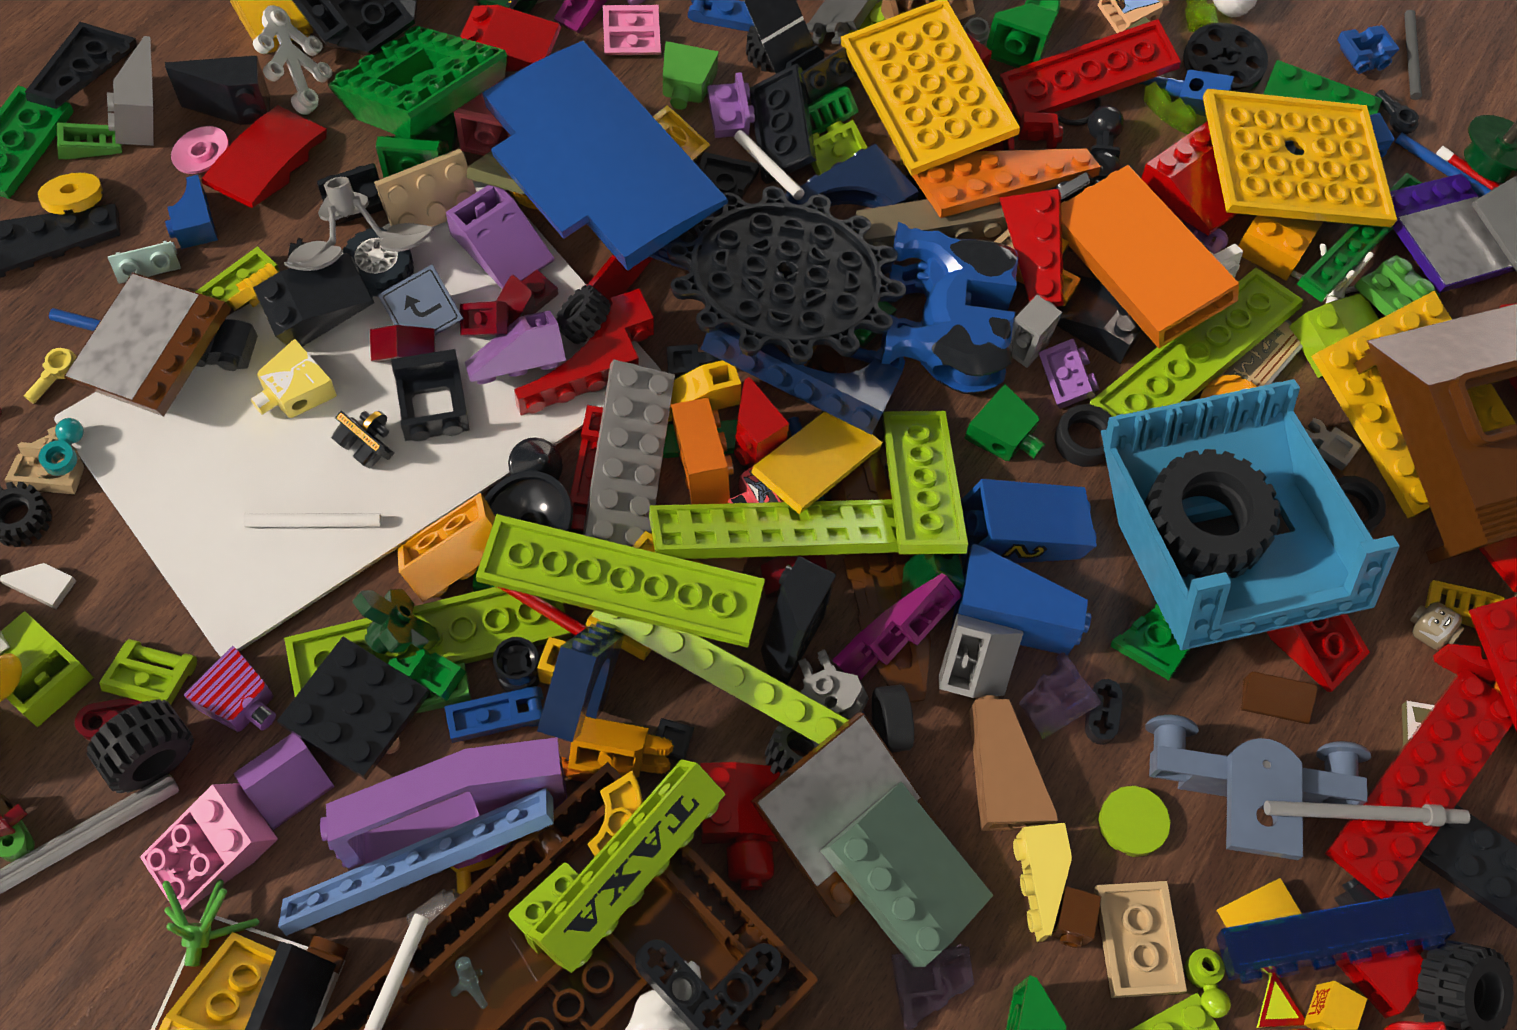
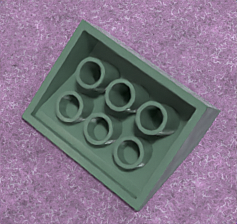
M899 782L820 850L912 967H925L953 942L993 897L990 890L902 782Z

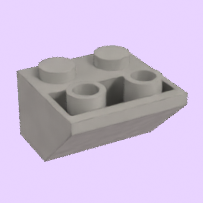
M957 614L939 673V689L971 698L986 695H1005L1023 631Z

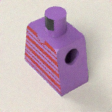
M234 646L184 694L185 698L196 710L236 732L242 731L249 722H252L260 730H265L276 718V714L266 706L274 695Z

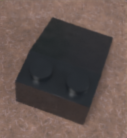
M257 55L165 62L166 71L181 107L240 125L253 124L270 111V94Z
M350 253L342 254L334 263L322 269L303 271L290 268L280 271L253 287L275 337L285 345L296 339L303 347L375 303Z
M1076 275L1081 278L1077 288L1065 306L1056 307L1062 312L1056 326L1121 364L1144 331L1099 280Z

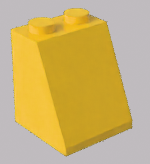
M230 0L252 40L264 30L262 24L263 11L270 5H275L285 10L290 17L291 24L306 37L313 33V28L291 0ZM277 35L273 38L274 47L269 53L276 52L280 46Z

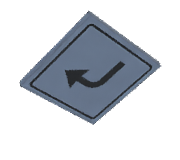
M433 264L378 294L394 325L434 328L435 335L464 319Z

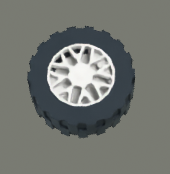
M369 228L366 231L356 233L352 239L350 238L342 252L343 254L350 253L373 298V296L378 297V294L414 274V262L410 249L400 252L382 249L380 241L383 238H380L372 228Z

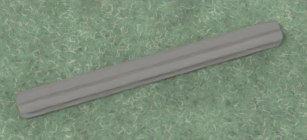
M170 774L165 775L1 868L0 894L175 795L179 791L176 781Z

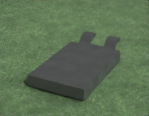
M825 0L809 23L806 24L809 32H813L812 39L814 44H821L827 32H835V36L831 41L832 44H841V36L848 34L851 30H858L879 0Z

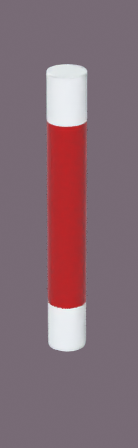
M1442 146L1437 151L1436 155L1492 190L1494 187L1500 186L1496 182L1479 175L1466 161L1446 147Z

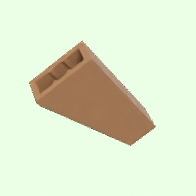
M995 695L979 697L972 704L969 716L981 831L1021 830L1023 827L1055 824L1058 821L1056 810L1010 700L999 699Z

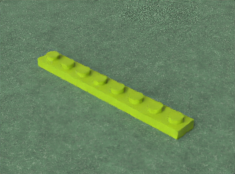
M595 610L592 614L598 620L615 625L617 627L616 630L818 744L849 720L701 636Z

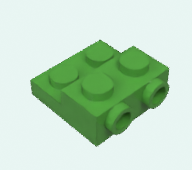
M1398 255L1382 262L1375 271L1362 277L1354 285L1385 316L1432 291H1435L1438 297L1440 296L1429 280L1417 274L1412 264Z

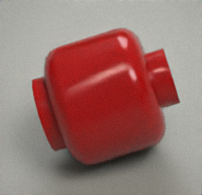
M747 834L737 836L735 842L727 848L728 878L732 882L740 884L741 890L752 891L762 889V883L769 881L774 875L772 845L764 841L761 835Z

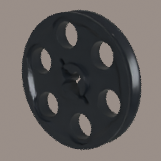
M1211 23L1200 27L1191 35L1183 53V62L1186 71L1210 70L1216 74L1239 77L1243 83L1237 84L1233 82L1232 91L1246 93L1260 83L1268 66V55L1262 42L1247 29L1230 23ZM1209 35H1217L1221 41H1213ZM1235 41H1243L1248 47H1240ZM1192 50H1202L1205 56H1198ZM1246 62H1254L1259 68H1250Z

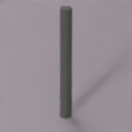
M1407 10L1404 13L1410 98L1418 100L1422 97L1416 12L1414 10Z

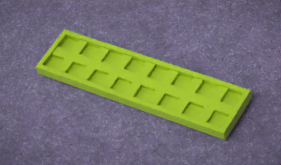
M892 499L816 501L800 515L786 502L650 505L649 508L655 552L680 559L898 552Z

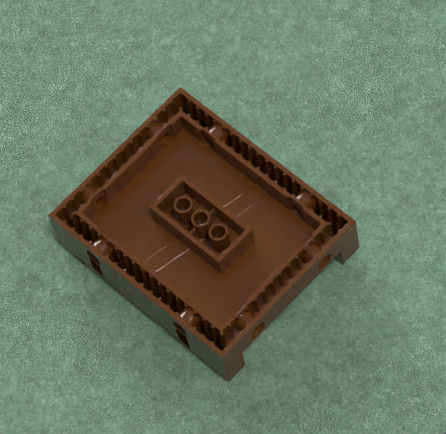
M607 762L553 811L554 824L526 835L426 926L382 1030H625L630 1023L635 1004L640 995L654 990L636 969L635 957L638 950L644 944L656 939L669 944L687 964L690 961L695 962L700 967L701 980L710 990L747 951L756 945L766 943L778 950L782 959L779 973L727 1030H777L808 998L819 979L688 844L679 848L670 858L667 869L661 875L651 880L645 887L642 898L635 905L627 908L618 919L619 922L615 930L608 936L602 937L592 949L591 957L583 966L576 968L571 973L557 965L544 951L539 955L528 944L524 933L510 919L509 912L563 863H568L579 875L595 857L587 844L599 833L604 822L605 804L600 790L622 777ZM647 951L650 956L647 962L648 966L653 968L658 965L666 973L660 977V980L664 983L672 975L675 967L673 966L666 971L659 963L662 958L661 953L657 951L651 954ZM397 953L312 1030H364ZM767 956L757 957V965L747 974L753 978L761 970L768 969L766 967V963L769 961ZM730 980L727 985V994L730 999L742 1002L746 994L744 985L738 980ZM721 1003L709 1013L702 1011L706 1017L702 1023L704 1027L708 1028L713 1025L717 1028L714 1019L721 1011L726 1009Z

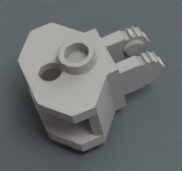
M825 649L818 652V659L822 667H824V670L818 673H812L813 669L806 658L798 661L805 679H802L805 686L801 693L838 714L843 713L842 716L847 719H851L858 712L862 713L869 698L857 675L837 671L835 666L832 665Z

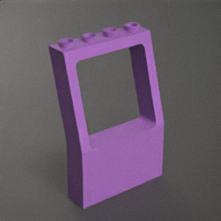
M558 738L463 749L327 803L326 817H321L320 819L322 840L327 841L329 849L334 850L336 858L340 859L343 867H347L350 871L544 788H547L553 797L554 811L567 799Z

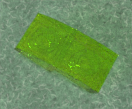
M1156 82L1145 87L1143 100L1161 120L1187 135L1193 131L1196 114L1189 104L1185 105L1181 98L1171 103L1168 92L1164 88L1160 89Z

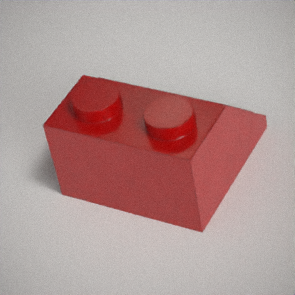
M748 377L744 380L734 454L741 465H747L751 468L787 440L789 423L755 382Z

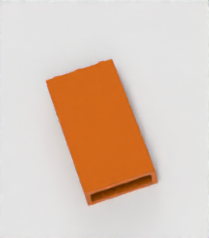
M1129 165L1110 173L1107 178L1085 188L1082 193L1072 199L1061 203L1062 238L1069 241L1068 245L1159 349L1238 301L1239 282Z

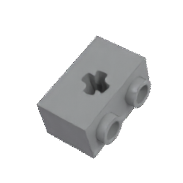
M1036 295L1015 317L1012 329V358L1026 368L1039 356L1038 352L1043 351L1048 346L1062 314L1053 303Z

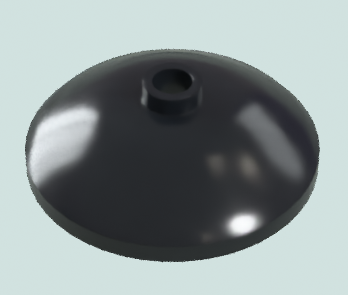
M539 471L515 473L497 483L485 497L495 517L498 514L531 523L537 522L540 525L570 532L573 522V504L570 495L565 487L549 474Z

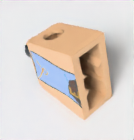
M1099 0L1098 7L1116 33H1119L1143 17L1150 21L1159 19L1164 6L1169 4V0Z

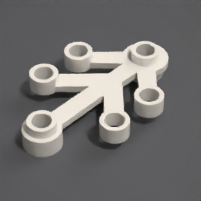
M270 5L263 11L262 24L264 30L253 40V46L257 52L267 54L274 47L273 38L277 35L280 46L272 60L263 67V73L268 80L277 81L284 74L283 65L286 62L297 90L291 97L292 106L300 114L308 115L318 106L319 98L314 90L308 88L300 65L312 73L313 77L321 83L326 82L332 76V69L324 62L317 64L306 55L316 56L323 48L322 42L316 36L306 37L291 24L290 17L285 10L278 6ZM290 38L300 44L305 53L292 44Z

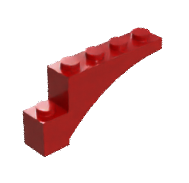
M640 288L610 298L611 310L606 315V321L600 325L601 328L594 333V336L570 359L541 378L514 389L516 406L520 415L537 413L552 404L569 402L575 396L587 392L600 391L607 386L610 364L613 360L639 365V357L631 342H640L654 335V317Z

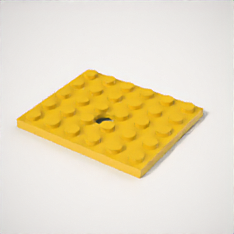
M1217 89L1206 90L1203 95V101L1227 213L1392 227L1395 224L1397 217L1367 105ZM1285 141H1293L1296 148L1304 150V154L1295 155L1288 151Z
M1435 291L1311 356L1407 518L1428 509L1430 505L1377 366L1365 373L1358 374L1354 363L1366 356L1364 351L1370 349L1367 340L1452 320ZM1492 384L1467 390L1483 432L1516 424Z

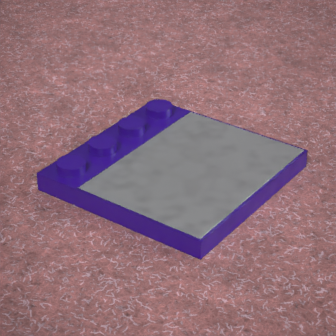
M1462 173L1390 191L1397 217L1393 229L1438 293L1516 271L1471 205L1479 196Z

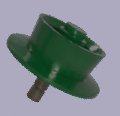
M1495 115L1475 117L1468 127L1469 137L1472 142L1464 149V157L1468 165L1482 177L1494 182L1505 183L1511 178L1516 177L1517 120L1514 123Z

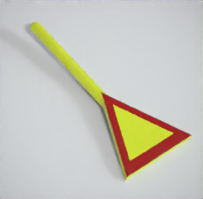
M1275 968L1267 970L1269 981L1257 1028L1305 1026V1018L1277 977Z

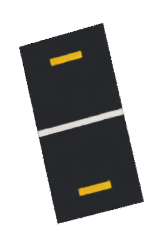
M744 0L775 74L785 70L786 63L815 46L796 0Z

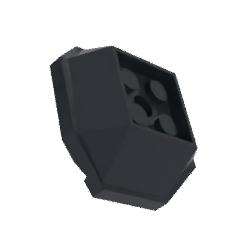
M291 0L326 46L366 56L372 55L385 43L393 40L416 23L418 0Z

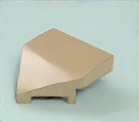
M55 426L48 429L49 435L32 443L21 442L17 444L21 453L16 455L5 478V482H13L16 487L18 482H24L27 487L30 484L37 491L75 495L83 474L84 464L76 448L72 447L78 458L77 464L72 471L62 476H54L47 473L42 467L38 458L39 452L49 442L58 440Z

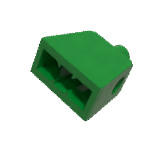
M1005 384L969 423L964 437L970 443L1005 461H1010L1020 449L1035 459L1046 445L1033 435L1040 421L1039 416Z

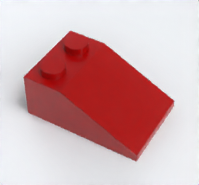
M480 5L473 7L460 37L505 50L508 55L505 72L520 71L551 54L561 31V26L559 23L501 5Z
M1348 614L1267 631L1270 639L1327 692H1332L1370 653Z
M742 762L700 763L701 768L725 793V796L719 801L717 811L711 817L701 822L702 844L734 843L737 836L747 834L761 835L766 842L778 841L751 803V800L777 780L781 773L773 774L770 771L772 766Z

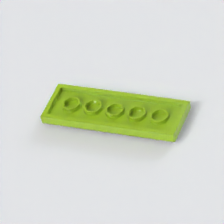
M946 411L883 412L882 423L899 554H967L968 540Z

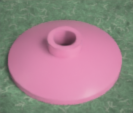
M203 126L193 129L184 134L174 145L171 152L172 163L179 171L186 174H198L208 171L218 157L229 147V139L223 130L214 126Z

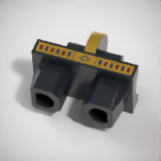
M343 411L337 414L335 419L341 424L337 427L331 438L346 450H349L356 440L360 439L363 444L354 453L353 457L363 466L370 469L381 457L390 460L395 452L375 436L379 434L384 438L389 434V430L385 427L387 416L382 411H376L372 414L363 411L359 416L364 421L363 425L355 418L346 415Z

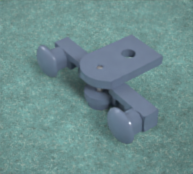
M1171 714L1160 715L1150 719L1145 725V729L1154 734V750L1150 753L1149 777L1179 781L1178 789L1227 797L1226 849L1292 860H1299L1303 857V817L1272 816V826H1264L1258 821L1256 813L1258 809L1264 810L1265 801L1363 805L1367 802V778L1359 777L1358 763L1368 761L1371 758V753L1360 744L1336 741L1321 746L1317 750L1316 756L1325 762V771L1302 768V762L1289 748L1271 739L1258 738L1246 741L1234 749L1228 756L1186 750V737L1193 736L1199 732L1196 723L1189 718Z

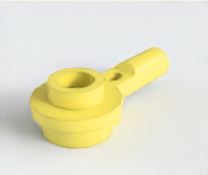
M55 348L48 352L45 362L42 364L45 370L41 373V377L25 393L24 397L35 404L56 379H65L64 375L77 356L71 350L64 348Z

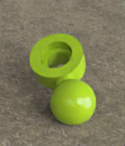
M1205 948L1198 949L1187 958L1184 966L1185 974L1193 985L1204 990L1201 995L1203 1010L1213 1018H1221L1229 1012L1231 1006L1229 996L1225 991L1219 989L1217 985L1225 974V966L1221 957L1214 951ZM1202 962H1207L1211 966L1212 971H1207L1203 967Z

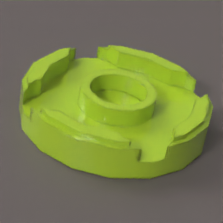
M1138 786L1121 787L1112 792L1104 801L1098 818L1101 834L1107 843L1115 850H1120L1126 853L1125 855L1132 857L1147 856L1159 849L1169 835L1171 823L1168 810L1162 800L1150 790Z

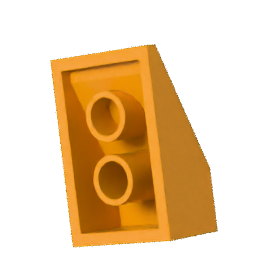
M1257 215L1238 247L1243 250V258L1287 281L1323 221Z

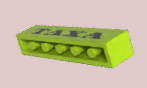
M681 759L527 935L557 965L572 973L576 968L583 966L591 957L592 949L602 937L608 936L615 930L619 922L618 919L627 908L635 905L642 898L644 889L651 880L661 875L667 869L670 863L669 860L676 851L686 846L692 840L694 830L700 823L717 811L719 801L725 796L724 791L698 763Z

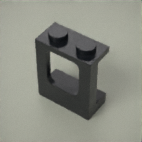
M455 349L391 359L401 414L400 424L405 441H424L429 437L440 435L455 436L461 432L470 431ZM448 390L450 392L453 406L452 412L415 418L412 399L416 394Z

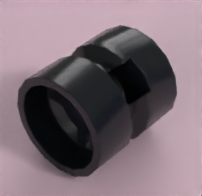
M511 637L503 640L493 654V664L500 686L506 692L538 686L540 680L537 666L540 660L535 645L522 637Z

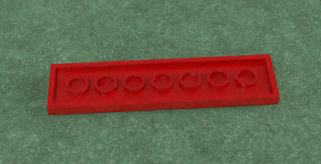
M1462 669L1369 792L1367 802L1363 805L1422 808L1425 804L1442 805L1444 809H1454L1513 724L1502 695L1471 671ZM1349 819L1325 854L1385 902L1393 896L1441 826H1426L1423 822Z

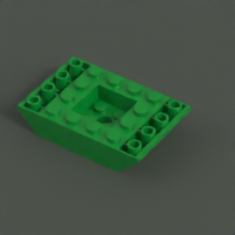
M413 26L405 31V36L385 43L381 47L382 50L375 55H367L361 58L358 62L359 65L353 69L339 72L335 76V80L330 82L328 86L357 120L405 139H413L504 79L508 55L505 50L438 32L433 29Z

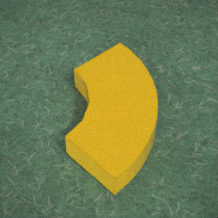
M633 771L600 790L605 804L604 822L599 833L587 844L594 856L601 851L643 803L641 790Z

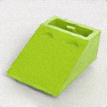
M26 611L1 630L10 646L1 655L12 653L20 659L22 664L20 682L14 692L6 699L38 728L94 677Z

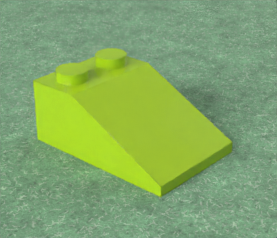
M1359 293L1308 311L1293 322L1289 328L1303 346L1301 348L1316 376L1320 378L1322 374L1311 356L1376 322L1379 318L1368 299Z

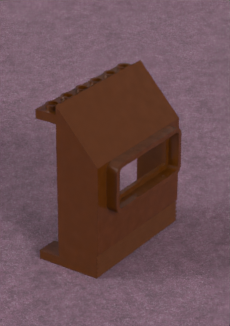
M1517 304L1367 340L1370 349L1364 351L1366 356L1354 363L1357 372L1362 374L1377 366L1444 542L1443 546L1426 552L1430 564L1454 558L1499 541L1517 537V424L1483 432L1467 391L1517 377Z

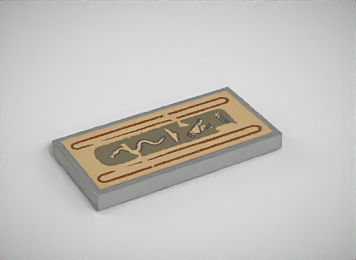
M1287 319L1218 377L1222 375H1238L1249 382L1251 381L1257 387L1272 384L1303 347L1289 328L1292 322Z

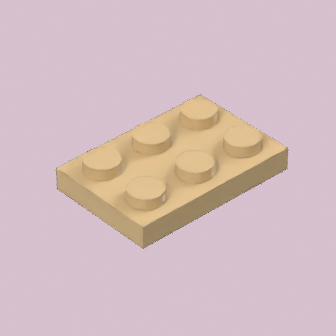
M460 149L374 182L391 226L401 223H414L434 227L447 221L446 212L476 193L473 180L466 177L468 165Z
M1167 881L1106 884L1094 887L1095 895L1102 896L1098 918L1111 998L1183 994L1187 992Z

